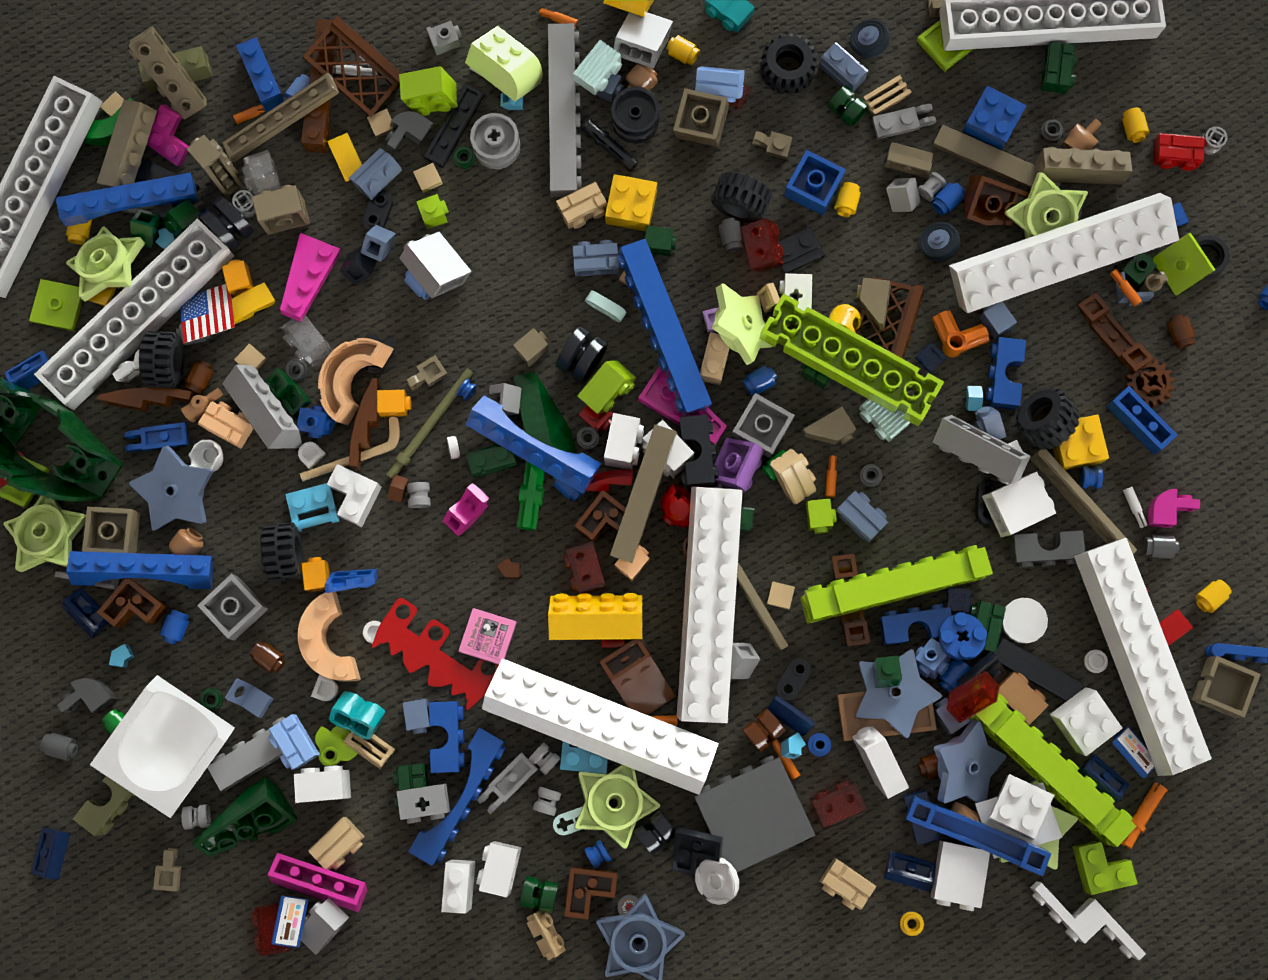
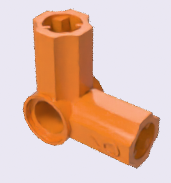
M943 311L932 318V322L943 344L942 350L948 357H957L962 352L987 344L990 341L989 333L982 324L960 332L951 311ZM950 342H956L959 348L951 346Z

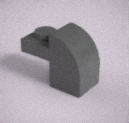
M406 111L399 113L391 120L390 126L396 131L391 129L385 141L388 143L385 149L393 153L404 136L420 145L433 122L416 112Z
M82 678L71 682L76 691L72 690L66 693L61 698L63 701L57 704L61 712L70 713L84 702L92 713H100L117 698L105 683L99 680Z

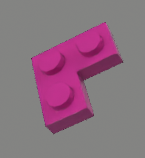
M166 104L160 105L155 116V122L151 128L147 145L174 165L181 166L188 154L187 148L189 146L174 136L183 116Z

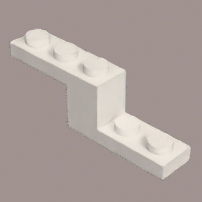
M1036 881L1030 887L1034 892L1032 897L1041 906L1045 904L1051 910L1048 914L1056 923L1062 922L1066 926L1067 930L1065 932L1074 942L1078 940L1085 944L1104 926L1102 929L1104 934L1112 941L1116 939L1121 945L1119 950L1127 958L1130 959L1132 957L1140 960L1146 954L1096 899L1089 898L1071 915L1041 882Z

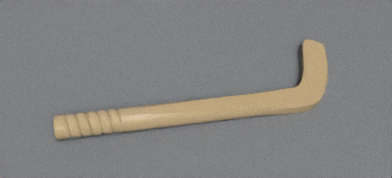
M389 418L390 433L388 441L362 451L361 461L387 453L397 447L400 436L398 418ZM349 456L300 473L302 481L304 482L332 472L337 464L342 467L349 466Z

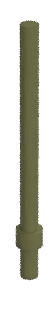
M466 368L404 452H400L395 458V464L386 474L389 478L393 480L394 476L398 475L401 469L409 464L411 461L410 457L457 397L456 393L461 384L466 379H470L474 374L470 369Z

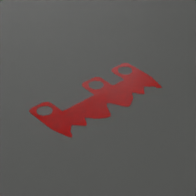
M403 598L397 599L379 625L372 648L380 643L389 642L391 655L403 651V662L410 673L425 665H429L428 685L443 687L452 684L451 694L454 696L465 693L468 700L466 710L470 709L487 692L499 665L495 664V672L492 675H484L481 672V665L485 660L479 659L473 670H469L439 650L450 633L448 627L437 620H430L420 636L407 629V626L417 613V608ZM404 604L410 608L408 618L400 619L396 616V608L399 605ZM433 626H438L443 631V636L438 641H433L428 636V631Z

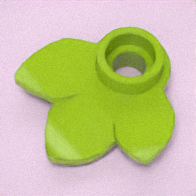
M321 726L315 736V743L320 749L318 757L323 765L335 766L340 760L349 761L358 754L343 743L350 733L349 729L336 726L330 732L325 727ZM329 750L335 753L331 759L326 757V752Z

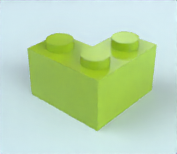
M617 360L606 361L579 393L578 397L597 414L604 413V411L607 413L615 405L613 400L617 396H621L624 393L627 395L634 388L635 384L633 382L637 377Z
M1092 841L1072 846L1084 893L1093 895L1137 884L1131 860L1121 859L1107 863L1102 842Z

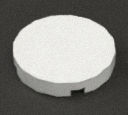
M1019 598L1005 606L1006 611L1002 629L1009 639L1016 643L1027 644L1037 641L1043 636L1047 629L1048 617L1045 609L1039 602L1031 598Z
M721 858L719 862L705 859L697 867L695 873L697 888L701 895L704 894L707 897L706 900L710 903L717 905L726 904L737 895L739 890L737 872L731 863L724 858Z

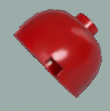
M673 483L666 490L661 499V509L665 514L663 519L670 526L675 524L679 527L688 528L691 494L682 486L678 485L676 487L675 483Z

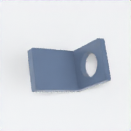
M1120 272L1122 277L1125 279V272ZM1116 282L1118 303H1129L1130 306H1133ZM1136 292L1143 300L1138 305L1148 302L1154 297V292Z
M236 678L225 699L244 707L259 718L263 717L273 700L272 697L257 687ZM243 686L244 691L242 695L235 698V691Z

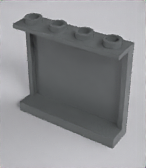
M772 755L760 760V766L753 769L752 765H749L739 770V776L731 778V775L725 776L717 780L719 785L710 788V785L702 787L699 795L694 796L711 835L723 837L722 858L731 863L736 872L815 836L779 757L774 759Z

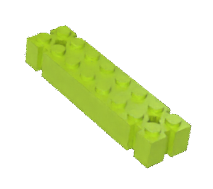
M783 293L774 308L773 316L775 319L769 317L760 333L759 339L773 347L777 343L783 345L784 353L893 413L899 409L904 412L902 418L916 426L920 425L931 407L926 402L932 403L944 381L929 373L926 377L919 375L918 371L920 368L809 307L805 311L798 308V301ZM791 324L795 326L792 330L787 328ZM910 390L914 392L912 397L908 395Z
M977 545L963 548L958 554H955V551L943 553L941 556L936 557L935 560H933V556L922 558L912 566L911 562H906L892 568V571H889L887 567L876 570L875 573L868 577L866 573L859 574L849 579V582H844V579L830 582L827 588H822L821 584L809 587L808 590H805V594L800 597L806 622L810 624L982 580L993 574L985 547L978 549Z
M990 693L980 699L966 715L971 720L980 721L987 735L1037 780L1039 784L1043 783L1045 789L1053 794L1058 802L1092 831L1104 845L1118 847L1136 827L1132 822L1133 817L1123 809L1120 811L1116 809L1113 805L1115 803L1113 798L1105 792L1103 794L1095 788L1097 784L1090 777H1083L1078 772L1079 767L1070 759L1066 761L1060 755L1061 750L1051 742L1048 744L1043 740L1042 737L1044 735L1034 726L1029 727L1024 722L1026 718L1019 711H1011L1007 707L1008 701L1002 695Z

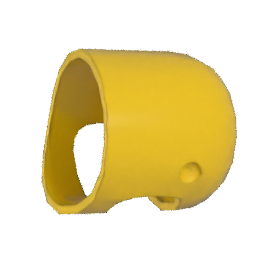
M847 304L838 305L831 311L829 319L853 332L860 327L862 321L859 311Z

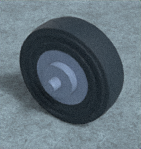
M877 19L862 21L853 29L850 36V43L854 52L863 58L878 56L887 48L890 41V34L886 25Z
M946 222L931 224L920 236L921 251L931 261L941 262L950 259L957 253L960 247L958 231L953 225Z

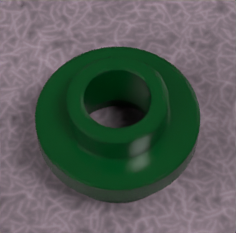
M460 147L454 152V163L459 168L467 169L474 164L475 154L468 147ZM464 155L468 156L467 161H461L460 159Z
M208 688L202 692L200 704L209 711L218 710L223 704V695L218 689ZM211 695H214L216 698L213 704H210L208 701Z

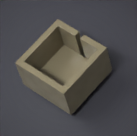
M1218 656L1207 657L1200 676L1204 680L1198 681L1192 701L1233 718H1245L1261 674Z

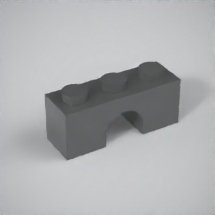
M1083 530L1057 533L1055 535L1056 545L1052 551L1044 550L1039 545L1037 533L1013 535L1010 537L1012 565L1019 564V568L1033 567V563H1042V567L1056 566V562L1065 561V565H1077L1074 556L1085 552Z

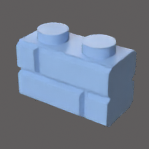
M702 66L697 68L695 91L727 97L728 102H736V99L742 97L744 70Z
M292 714L268 729L271 734L268 738L274 748L279 747L283 755L280 758L286 768L291 767L292 770H297L320 755L297 715Z

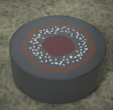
M634 895L623 896L618 902L619 914L625 915L639 899Z

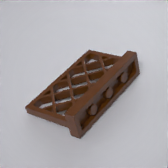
M336 16L302 57L322 76L329 73L328 66L341 65L342 78H333L337 89L370 118L399 85V74H402L338 16ZM332 32L338 38L339 46H326L325 37ZM323 41V47H318V45ZM351 49L355 53L356 61L344 62L342 50ZM323 50L325 62L316 63L309 56L313 51ZM327 50H339L340 62H328ZM368 64L372 68L373 76L361 77L360 65ZM344 65H356L357 77H345ZM385 79L391 87L388 91L378 92L376 80ZM358 80L359 93H350L346 89V81ZM361 80H373L374 92H362ZM375 95L376 105L370 110L363 104V96ZM378 95H383L382 98L378 100Z
M872 276V278H871V279L886 280V279H882V278H878V277H874V276ZM890 281L891 288H894L890 290V296L895 305L887 309V314L898 308L902 315L901 319L891 323L886 315V321L889 326L885 327L884 330L878 331L872 319L862 308L860 313L862 321L860 327L855 332L862 336L861 328L870 324L875 333L866 337V339L870 341L878 337L883 345L882 348L889 351L888 348L892 346L891 353L904 359L924 295V286L916 284L915 286ZM899 290L908 291L907 299L898 303L893 294ZM892 329L895 339L885 344L881 334Z

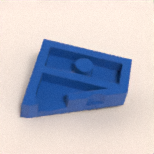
M377 569L331 572L325 583V593L357 587H371L378 578Z

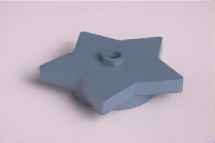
M163 446L153 471L129 482L130 486L148 502L152 530H158L176 519L200 524L206 522L202 499L204 489L213 470L189 466L180 459L170 446Z
M912 649L899 657L902 674L899 686L875 688L873 662L860 661L858 666L866 691L855 717L884 719L904 738H908L917 712L940 699L942 695L920 678L915 654ZM893 688L899 689L900 695L898 697L892 695Z
M972 719L960 736L951 739L945 744L934 747L938 758V775L941 780L937 800L947 803L964 796L975 803L987 800L990 778L1004 762L1006 755L988 746L980 721Z
M643 894L625 915L597 918L596 920L599 929L610 946L605 970L606 977L635 972L649 980H662L665 954L685 936L683 930L658 919L647 894ZM640 937L643 938V942L636 944L634 939Z

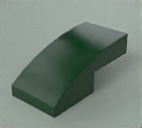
M276 368L264 381L275 398L281 400L289 413L294 417L299 416L300 408H306L311 403L303 390L280 368Z

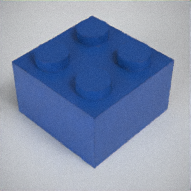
M987 86L962 132L1002 150L1027 105Z
M806 150L786 186L784 196L823 216L843 180L846 169Z

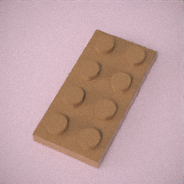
M893 688L892 695L898 697L900 695L899 689ZM865 691L837 695L843 741L853 740L852 736L856 735L860 729L871 726L882 736L899 735L884 719L855 717ZM933 703L917 712L911 733L936 730Z

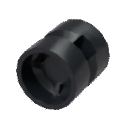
M660 811L649 818V824L643 823L634 830L636 836L652 855L663 847V842H670L675 838L674 828Z

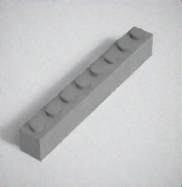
M574 23L548 24L551 197H565L582 188L581 176H577V169H581V155H577V148H581V134H577V127H581L580 114H576V106H580V93H576V86L580 85L573 78L576 65H580L579 52H575V45H579V31L575 32Z

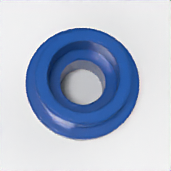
M816 733L809 738L808 749L815 756H825L831 749V741L825 734ZM818 740L824 743L822 749H817L815 746Z

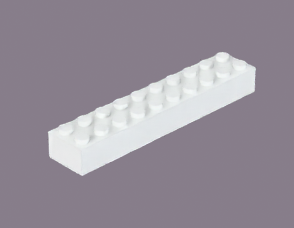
M944 0L939 10L944 51L1048 45L1051 41L1064 44L1157 38L1166 27L1162 0Z
M53 76L0 183V297L6 298L103 102L92 93L56 76Z
M1158 193L949 265L959 307L966 313H970L1179 241L1172 200L1170 197Z
M197 218L131 281L132 285L130 287H125L34 375L65 406L74 411L118 369L121 363L125 362L140 347L144 334L147 331H157L182 305L222 269V266L226 265L234 257L233 253Z
M691 487L677 718L681 721L728 723L742 490Z
M1127 538L1074 556L1157 775H1175L1211 760L1210 753Z
M505 659L501 660L484 696L482 709L698 795L705 783L719 744Z

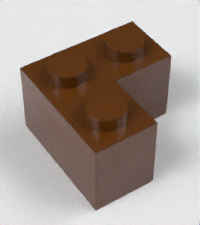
M602 490L575 524V530L592 543L596 541L607 526L618 533L626 508Z
M125 578L97 613L114 627L123 629L135 614L145 622L155 625L168 610L169 606L135 579Z
M571 867L564 917L589 919L592 895L615 898L618 872Z

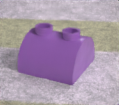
M726 438L714 463L718 467L719 479H715V482L722 484L726 488L742 490V493H745L752 486V477L755 470L762 464L763 448L753 442Z

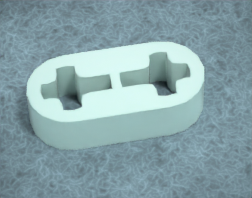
M591 291L585 299L588 305L617 322H621L627 313L622 307L595 291Z
M582 807L558 815L553 822L555 832L560 835H568L582 830L574 828L575 818L579 816ZM560 818H564L565 821L571 819L574 821V824L567 826V831L557 827V824L560 823Z

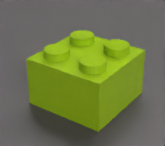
M441 66L399 74L401 100L414 112L427 116L430 112H448L451 108L458 107L456 82Z

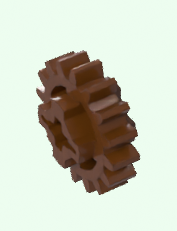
M1155 359L1137 372L1129 369L1128 372L1130 374L1124 378L1129 383L1124 388L1130 386L1147 404L1149 403L1151 408H1154L1157 403L1162 405L1165 403V399L1171 398L1172 395L1169 392L1175 390L1171 383L1176 379L1169 377L1172 369L1166 371L1164 369L1166 363L1158 365V359ZM1147 394H1153V395L1156 396V397H1149V396H1146V395H1147Z

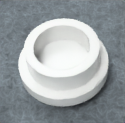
M1092 650L1085 655L1084 664L1090 672L1100 673L1106 669L1108 659L1102 651Z

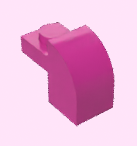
M472 483L466 488L461 500L448 510L442 522L456 535L460 536L488 507L486 503L489 497Z
M1170 489L1159 494L1149 504L1147 526L1163 528L1175 526L1177 523V511L1194 512L1200 509V499H1192L1191 495H1178L1177 498V489Z

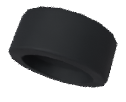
M1210 234L1201 235L1195 239L1199 246H1211L1219 255V262L1214 267L1215 271L1203 278V280L1212 279L1227 267L1230 260V252L1226 243L1218 236Z

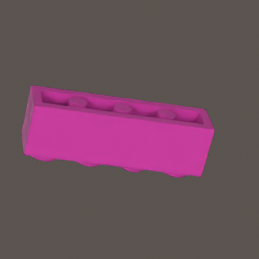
M277 853L268 873L271 883L323 901L330 898L336 905L358 913L368 891L365 882Z

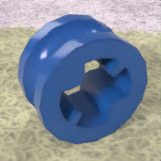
M466 379L459 387L456 395L458 397L463 396V400L466 402L476 391L477 385L470 384V380Z

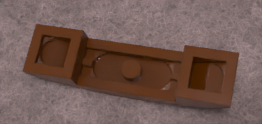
M1094 293L1078 304L1077 307L1101 342L1126 367L1133 372H1137L1153 361L1154 358L1140 342L1136 344L1109 313L1110 308L1097 293Z
M854 553L831 557L834 581L844 579V582H849V579L858 575ZM863 610L840 616L847 647L870 644L867 621H865Z

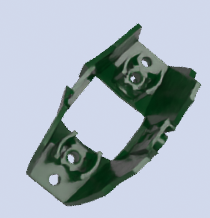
M0 377V477L5 479L4 482L19 491L40 494L52 500H101L114 482L118 472H120L123 463L83 424L73 411H69L53 398L34 394ZM41 406L59 418L58 429L74 442L67 443L66 445L67 448L74 450V454L64 465H53L52 469L56 472L54 475L36 468L18 455L15 450L16 444L34 421ZM101 472L107 473L106 479H104L103 474H101Z

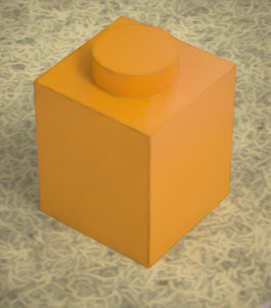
M232 260L228 262V265L222 266L228 292L233 297L253 288L249 267L244 260Z
M377 390V413L380 417L407 416V410H411V397L407 396L405 390Z
M321 557L309 558L307 563H301L304 590L309 593L325 590V583L330 576L328 562L322 560Z

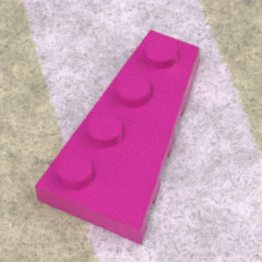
M300 233L280 308L282 315L302 322L341 253L340 248Z
M658 367L638 397V401L680 426L679 420L683 415L675 407L674 400L676 398L673 391L670 392L667 387L666 379L668 378L665 370L661 371L660 367ZM709 408L689 415L707 414V420L712 421L713 434H709L710 443H715L716 445L727 425Z

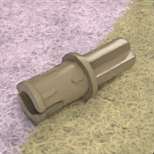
M1163 271L1157 274H1150L1140 284L1142 286L1139 289L1141 292H1156L1168 281V277L1165 276Z

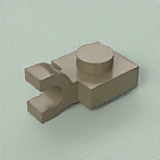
M756 131L752 145L767 148L766 155L786 160L792 137L771 131L770 137H767L766 134Z
M436 355L416 366L419 373L406 380L411 390L414 391L424 382L430 387L448 376Z
M177 848L164 850L163 865L158 864L155 868L154 890H179L182 866H175L178 854Z

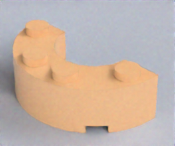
M357 338V340L340 344L328 355L319 374L318 389L321 392L322 399L320 401L322 406L333 420L349 425L359 408L351 394L353 377L360 369L366 366L376 365L383 368L394 350L392 347L373 339Z
M336 592L323 593L309 604L301 617L298 627V644L301 654L315 672L326 678L342 682L361 680L355 658L351 656H336L327 644L326 632L328 626L335 618L342 615Z

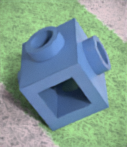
M933 638L924 647L921 646L915 653L918 672L924 677L929 676L935 680L939 674L943 675L949 667L951 658L943 652L940 643Z

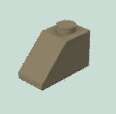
M863 278L862 285H858L857 298H860L861 307L879 330H884L891 290L890 281Z
M840 407L804 428L802 435L806 438L834 445L841 442L843 445L854 438L852 434L855 433L856 428L844 408Z

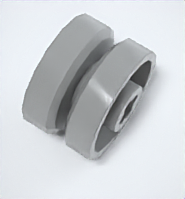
M490 113L482 116L474 123L471 129L470 140L475 157L482 165L490 169H502L516 161L520 153L521 143L516 124L509 117L499 113Z

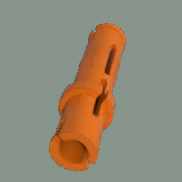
M1153 783L1133 816L1132 822L1136 827L1121 843L1123 846H1127L1128 849H1132L1140 833L1145 832V825L1164 794L1168 791L1161 784Z

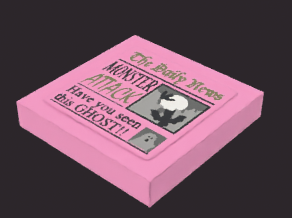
M473 608L458 652L499 665L501 660L506 657L517 622Z

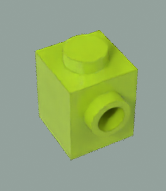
M438 194L416 201L427 229L447 223L445 214L449 212L445 201H440Z
M830 499L807 501L806 513L809 531L814 530L815 534L828 533V529H831L833 523L836 522V511L831 509Z

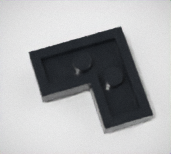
M677 827L675 831L672 870L695 875L698 857L719 862L722 857L723 837Z

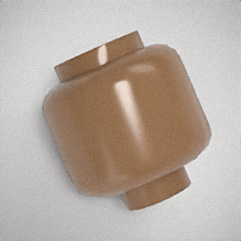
M637 63L626 76V81L629 83L627 88L641 87L651 91L658 83L656 77L658 73L650 67Z
M192 528L180 529L170 541L169 549L172 555H198L204 547L203 537Z

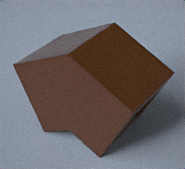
M395 475L390 485L387 499L401 503L405 498L408 479Z
M507 558L497 565L506 579H520V563H512Z

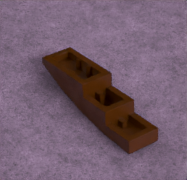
M372 378L362 398L355 419L349 456V467L352 471H361V449H370V428L379 427L380 415L377 413V390H380V384L377 378Z
M143 387L100 394L97 399L104 404L147 412L149 404L171 408L173 400L190 403L195 394L191 391L173 388Z

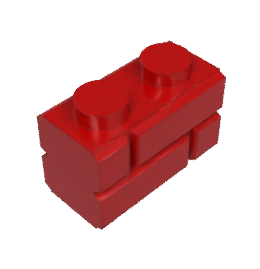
M1160 133L1154 141L1153 165H1160L1162 169H1171L1175 166L1182 167V170L1185 171L1195 170L1204 160L1205 138Z

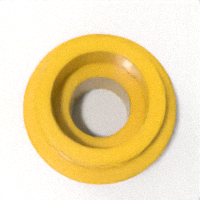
M907 912L900 919V927L905 934L916 936L922 932L924 921L918 913ZM910 919H914L916 922L913 928H909L907 925Z

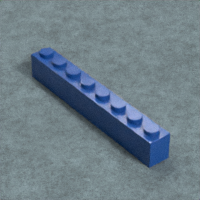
M646 239L620 247L617 256L618 265L621 269L624 268L626 285L629 289L632 288L634 305L642 313V325L650 333V345L658 353V364L661 371L665 370L668 378L666 379V384L669 391H673L676 400H674L677 411L681 412L683 417H687L708 409L712 402Z

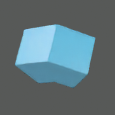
M501 93V107L507 110H523V97L515 102L506 94Z
M164 228L158 230L159 238L155 242L165 250L176 237Z
M968 386L966 391V409L968 411H977L982 408L983 404L982 386Z
M123 644L112 650L109 665L127 668L128 661L134 658L130 646Z
M799 733L781 742V757L795 759L802 755L801 748L806 744Z

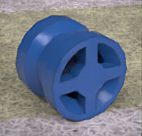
M1081 466L1079 474L1080 487L1088 488L1093 486L1095 489H1101L1103 484L1102 467L1089 468L1088 466Z
M601 839L593 847H586L584 849L594 869L599 868L601 863L612 860Z

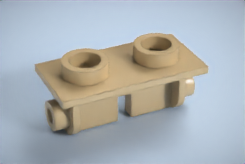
M538 911L526 917L528 920L527 925L533 937L535 938L540 934L543 939L536 942L543 957L550 960L566 950L564 941L557 934L553 926V919L549 913Z

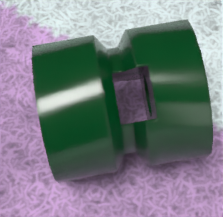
M845 85L832 97L827 107L836 115L841 114V120L849 127H852L864 116L869 105L860 97L855 98L856 93Z
M526 876L520 907L533 909L537 906L539 911L552 914L559 883L547 880L541 883L539 878ZM535 890L541 891L539 899L534 897Z

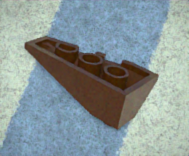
M971 175L964 194L965 218L983 225H1017L1005 215V211L1027 199L1029 192L982 175ZM1049 212L1047 213V216H1046L1047 219L1050 217V213H1049Z

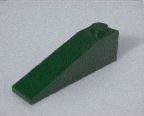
M536 372L513 376L515 386L521 388L520 411L525 433L558 450L576 453L571 429Z
M264 777L246 789L193 841V846L210 857L235 848L236 842L249 839L250 842L258 840L257 835L268 831L271 835L279 833L297 821V817L281 789Z

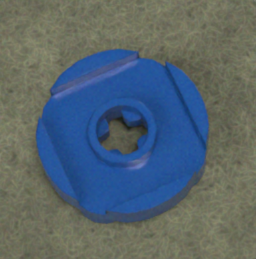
M959 612L948 617L939 629L938 637L941 649L947 656L955 660L973 659L983 650L986 644L987 631L977 618ZM956 633H966L968 641H958L959 635Z

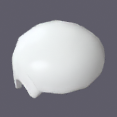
M212 440L199 441L194 444L191 452L188 454L191 460V465L189 466L208 468L215 472L223 463L221 446Z

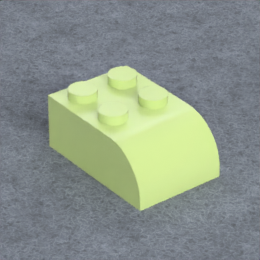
M498 26L471 43L465 63L515 102L541 83L543 72L537 57Z

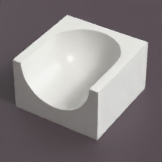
M157 675L139 695L90 765L171 818L235 727Z

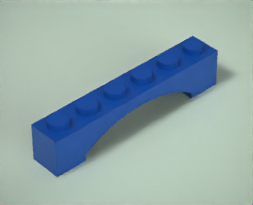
M191 173L56 197L59 218L65 227L88 223L91 219L121 210L153 205L178 206L187 199L191 203L199 202L195 181Z
M485 395L471 409L466 426L582 494L594 480L601 463L582 452L580 454L565 452L536 440L521 430L506 416L502 410V405Z
M70 551L66 572L71 585L95 586L97 582L111 579L147 578L182 584L190 589H212L214 567L212 557L203 555Z
M478 728L468 746L472 753L471 769L461 798L442 822L427 832L424 830L419 832L408 851L409 853L431 866L443 861L447 854L445 847L448 841L453 842L459 832L456 827L460 820L464 822L471 811L468 806L472 799L476 801L483 790L480 788V785L484 779L488 781L493 773L494 768L491 766L495 759L500 760L506 749L503 746L505 741L482 728Z
M913 795L905 815L906 820L973 845L1041 876L1044 875L1051 857V853L1044 848Z

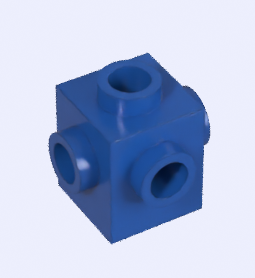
M313 405V408H300L297 428L300 431L309 432L308 436L313 438L331 435L335 420L327 414L323 406Z

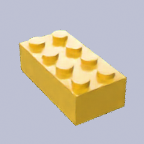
M560 593L551 596L548 612L549 640L642 639V595L635 593H626L624 595L604 593L601 596H591V594L582 593L578 596H568L567 594Z

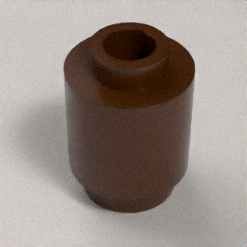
M1183 314L1171 317V322L1167 326L1172 342L1176 344L1177 349L1195 344L1194 338L1196 336L1190 318L1184 317Z
M201 360L199 363L193 362L184 381L186 382L184 388L198 395L206 391L214 374V371L211 370L212 365Z
M259 641L249 654L253 658V662L270 674L274 671L276 673L279 672L285 664L283 660L284 655L267 642Z
M936 753L920 758V763L917 764L921 777H926L927 780L939 777Z

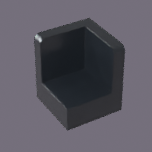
M362 246L347 255L340 269L355 286L371 276L377 260L361 254Z

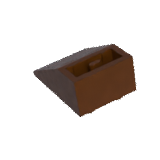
M633 639L599 661L627 707L648 715L676 697L640 639Z

